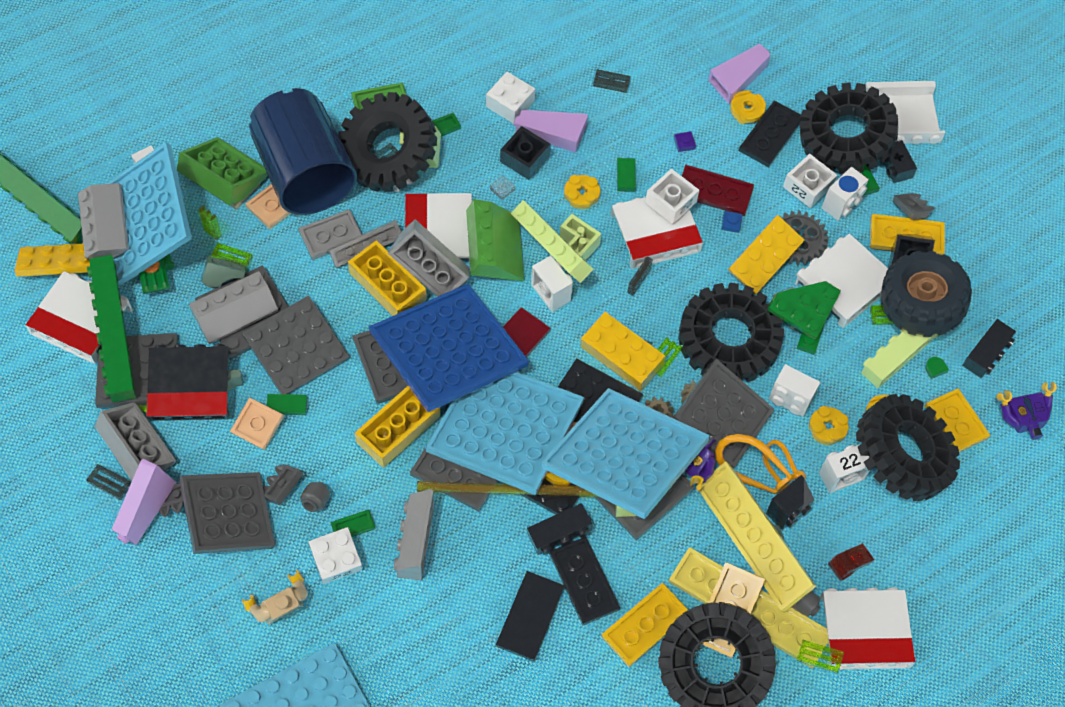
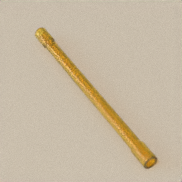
M417 481V492L432 489L434 493L534 495L508 484ZM541 485L536 495L599 497L579 486Z

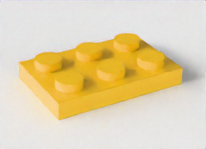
M959 388L927 402L924 406L925 408L930 406L937 412L933 418L935 421L942 417L947 424L942 430L943 432H952L955 441L951 445L958 446L959 452L987 440L991 436Z

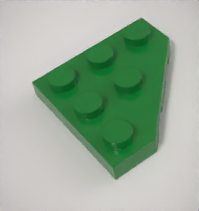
M827 281L778 292L771 300L767 311L812 339H816L841 290Z

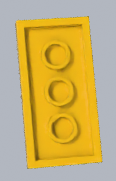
M880 214L871 215L870 248L891 251L897 234H917L932 237L935 240L933 251L936 254H945V222L922 219L912 220L911 218Z
M776 215L727 270L744 286L747 285L754 288L753 294L755 295L803 243L804 239L779 215Z
M83 243L36 247L26 246L19 249L14 271L16 277L62 274L64 271L69 274L86 273L90 262L89 259L85 258Z
M662 582L602 633L601 637L623 662L630 667L665 637L669 626L688 609Z

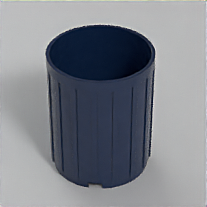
M292 88L293 92L283 93L281 90L263 99L253 109L250 115L251 123H249L250 135L282 208L289 213L297 215L318 213L333 207L350 194L356 184L357 173L323 103L320 102L317 96L311 91L301 88Z

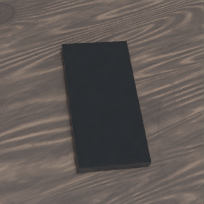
M774 100L740 145L738 151L769 168L799 127L801 114Z
M587 537L549 552L550 558L563 585H565V590L582 626L620 610V606Z
M526 571L495 647L535 662L565 585Z

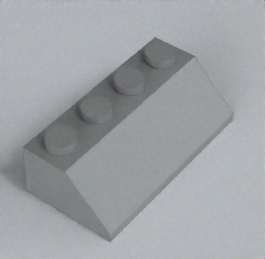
M121 184L90 185L78 192L85 258L89 259L113 255V258L129 250Z
M416 219L401 232L388 251L392 258L437 297L458 288L469 278V267Z
M259 271L189 304L192 315L209 344L279 311L268 285Z
M132 402L100 412L94 427L131 480H133L142 458L158 465L163 471L176 462L136 403Z
M432 489L410 494L409 501H405L404 513L407 514L406 519L401 521L400 527L403 537L398 539L397 551H400L399 558H395L394 570H397V578L422 581L434 510V491Z

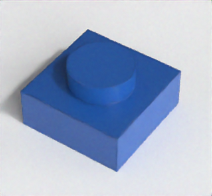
M725 211L721 230L739 233L743 214Z

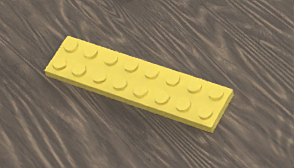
M725 461L705 483H702V488L699 492L755 574L765 578L764 587L779 609L785 612L813 590L816 585L734 469Z
M689 547L668 582L704 604L709 603L723 566ZM761 590L751 615H754L762 626L766 628L775 647L813 669L828 643L827 628L791 607L787 611L782 612L770 594Z

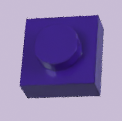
M692 131L674 134V141L678 152L695 150L696 144Z

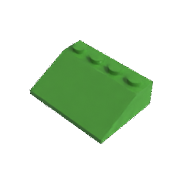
M219 137L179 152L177 171L228 205L243 200L268 176L263 165Z
M474 199L466 210L471 275L523 282L524 269L519 221L510 211L493 202Z

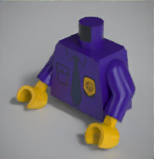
M1044 382L1041 387L1045 394L1039 392L1012 398L1010 391H1004L1005 397L1003 393H998L996 398L1002 401L1000 406L1003 420L1018 433L1028 431L1032 440L1041 438L1043 436L1041 428L1046 425L1051 416L1053 395L1051 393L1056 391V384L1051 382V388L1048 390V383Z
M708 432L706 433L709 435L708 443L685 469V472L692 477L690 486L697 483L696 490L698 491L701 490L702 483H705L714 473L715 454L709 450V447L716 439Z

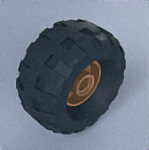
M916 251L909 256L906 254L896 260L886 271L881 289V305L884 306V313L888 319L893 321L900 330H907L908 334L914 336L916 334L923 335V337H932L933 334L940 336L953 330L966 317L972 296L970 278L962 268V265L957 261H952L951 257L945 254H936L935 251L922 253L921 251Z

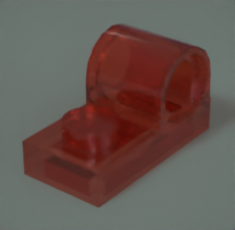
M862 543L837 554L828 565L839 581H843L856 570L871 564L875 559Z

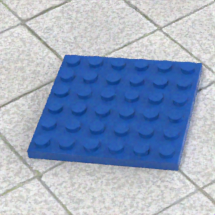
M465 284L369 326V332L427 412L529 365V360L469 284Z

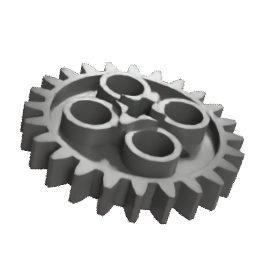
M800 210L797 214H794L793 211H791L790 215L786 212L783 214L782 219L799 235L803 228L807 227L801 236L804 239L803 243L788 258L789 264L796 261V265H799L800 261H802L806 265L807 260L811 262L814 258H819L827 249L829 237H827L828 230H824L825 224L819 225L821 219L814 220V214L808 217V212L801 215Z

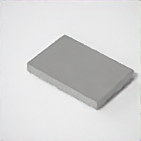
M350 209L298 228L312 260L328 255V249L362 234Z

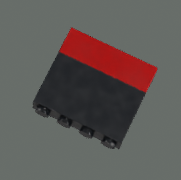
M178 344L174 347L156 345L155 348H149L147 418L150 421L229 419L230 412L227 408L228 356L231 354L229 347L224 344H215L214 347H206L204 344L186 347V345Z

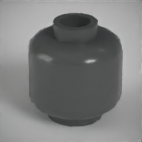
M322 482L309 483L300 497L302 506L310 512L323 510L330 498V491Z
M811 590L791 608L806 617L809 615L813 617L820 609L818 606L820 598Z

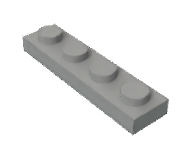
M393 220L328 249L334 266L339 267L348 263L349 260L376 240L383 247L395 242L401 234V230L397 221Z

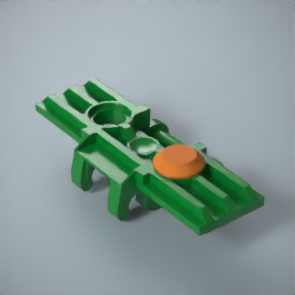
M170 253L139 273L143 294L170 289L167 271L175 267L174 262L171 261Z

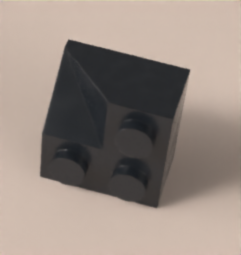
M521 126L500 149V162L529 180L549 158L551 143Z
M897 234L891 248L888 268L906 254L909 256L916 251H921V253L933 251L935 240L930 236Z
M802 475L773 497L766 511V515L782 531L786 527H793L798 522L797 518L799 516H806L813 509L811 505L814 498Z

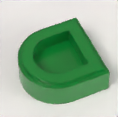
M939 357L929 358L925 365V370L931 379L949 371L945 362Z

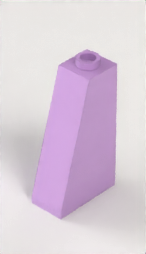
M758 44L711 69L708 81L725 101L730 104L734 95L744 91L768 66L771 55L766 48Z
M521 110L520 115L515 117L513 125L516 126V131L523 126L551 143V145L576 153L587 126L588 115Z
M143 458L140 461L112 527V530L118 534L116 538L125 544L131 542L137 545L171 493L173 486L177 483L158 465Z

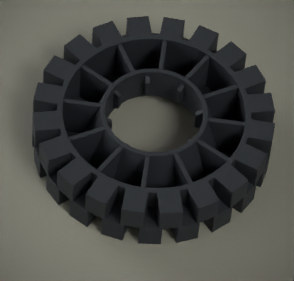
M842 83V90L838 91L835 84L827 87V95L822 90L816 93L815 101L810 99L805 105L806 110H802L800 116V140L807 156L811 154L832 171L839 167V174H844L850 167H853L859 173L864 172L863 165H866L869 170L877 167V159L883 163L889 157V152H893L898 139V114H896V107L894 103H890V98L885 93L879 96V89L871 86L866 91V84L857 83L855 90L851 89V83ZM846 115L858 116L868 125L865 126L864 132L854 137L838 136L830 129V126H832V123L837 118Z
M388 92L387 98L383 93L375 94L374 102H371L369 98L364 99L360 102L363 108L359 110L355 106L349 112L353 116L352 120L345 118L341 124L345 131H339L338 133L356 170L357 182L365 188L368 186L370 190L378 192L380 188L384 192L393 191L394 185L399 190L407 187L406 180L410 179L413 183L418 180L420 176L417 172L421 170L425 173L430 166L426 160H433L436 151L432 147L437 146V136L434 134L436 132L435 125L423 107L415 99L412 100L410 96L405 94L399 96L397 92ZM391 128L399 129L401 133L404 132L403 145L396 154L388 158H378L373 154V143L380 133Z
M723 283L714 284L712 291L706 287L700 290L699 297L694 295L683 311L678 336L679 345H683L681 352L684 358H690L689 365L694 370L700 367L702 369L700 375L703 376L711 363L717 359L740 380L745 378L747 383L756 380L757 374L763 376L768 372L769 367L773 366L780 352L784 338V328H781L783 320L767 311L770 303L766 304V295L761 292L756 296L753 295L754 288L745 285L743 291L739 290V283H729L727 289L724 288ZM722 318H736L747 325L751 338H748L747 342L743 345L729 346L720 342L714 336L715 332L712 331V325L715 326L716 321Z
M891 394L876 402L859 419L856 441L862 442L858 446L860 456H869L864 461L868 471L874 468L878 470L873 477L880 484L886 479L888 480L885 489L894 494L899 490V497L908 500L912 497L913 501L928 500L947 488L958 475L956 471L960 468V460L956 459L960 455L958 446L951 445L955 441L952 432H943L942 429L947 424L942 417L937 421L933 419L937 412L930 406L923 410L924 402L915 398L911 401L909 395L902 394L898 397L897 394ZM899 430L910 434L918 442L923 454L922 461L912 458L902 448L898 439Z
M710 602L693 607L676 618L669 626L661 642L658 664L661 670L660 677L662 683L668 689V695L674 702L679 703L680 707H757L769 692L775 675L776 654L770 639L771 637L766 628L762 626L754 615H751L739 606H733L730 603ZM714 638L724 639L728 641V645L731 643L739 654L737 656V659H740L738 674L735 672L733 675L736 677L723 684V681H720V684L707 682V678L703 679L695 668L698 666L694 664L696 650L699 651L701 648L698 646L708 639H711V641H714Z

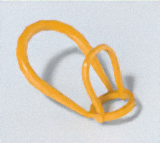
M734 434L721 439L715 448V458L719 466L725 462L723 450L730 443L743 442L758 448L762 452L765 467L778 483L775 489L737 471L735 472L743 483L774 494L780 493L788 486L786 485L787 483L798 478L800 475L804 479L806 478L804 471L797 470L787 447L779 440H771L769 443L764 444L752 436ZM776 444L782 449L793 474H790L770 449L771 445ZM768 458L787 475L786 478L783 480L779 478L771 467Z

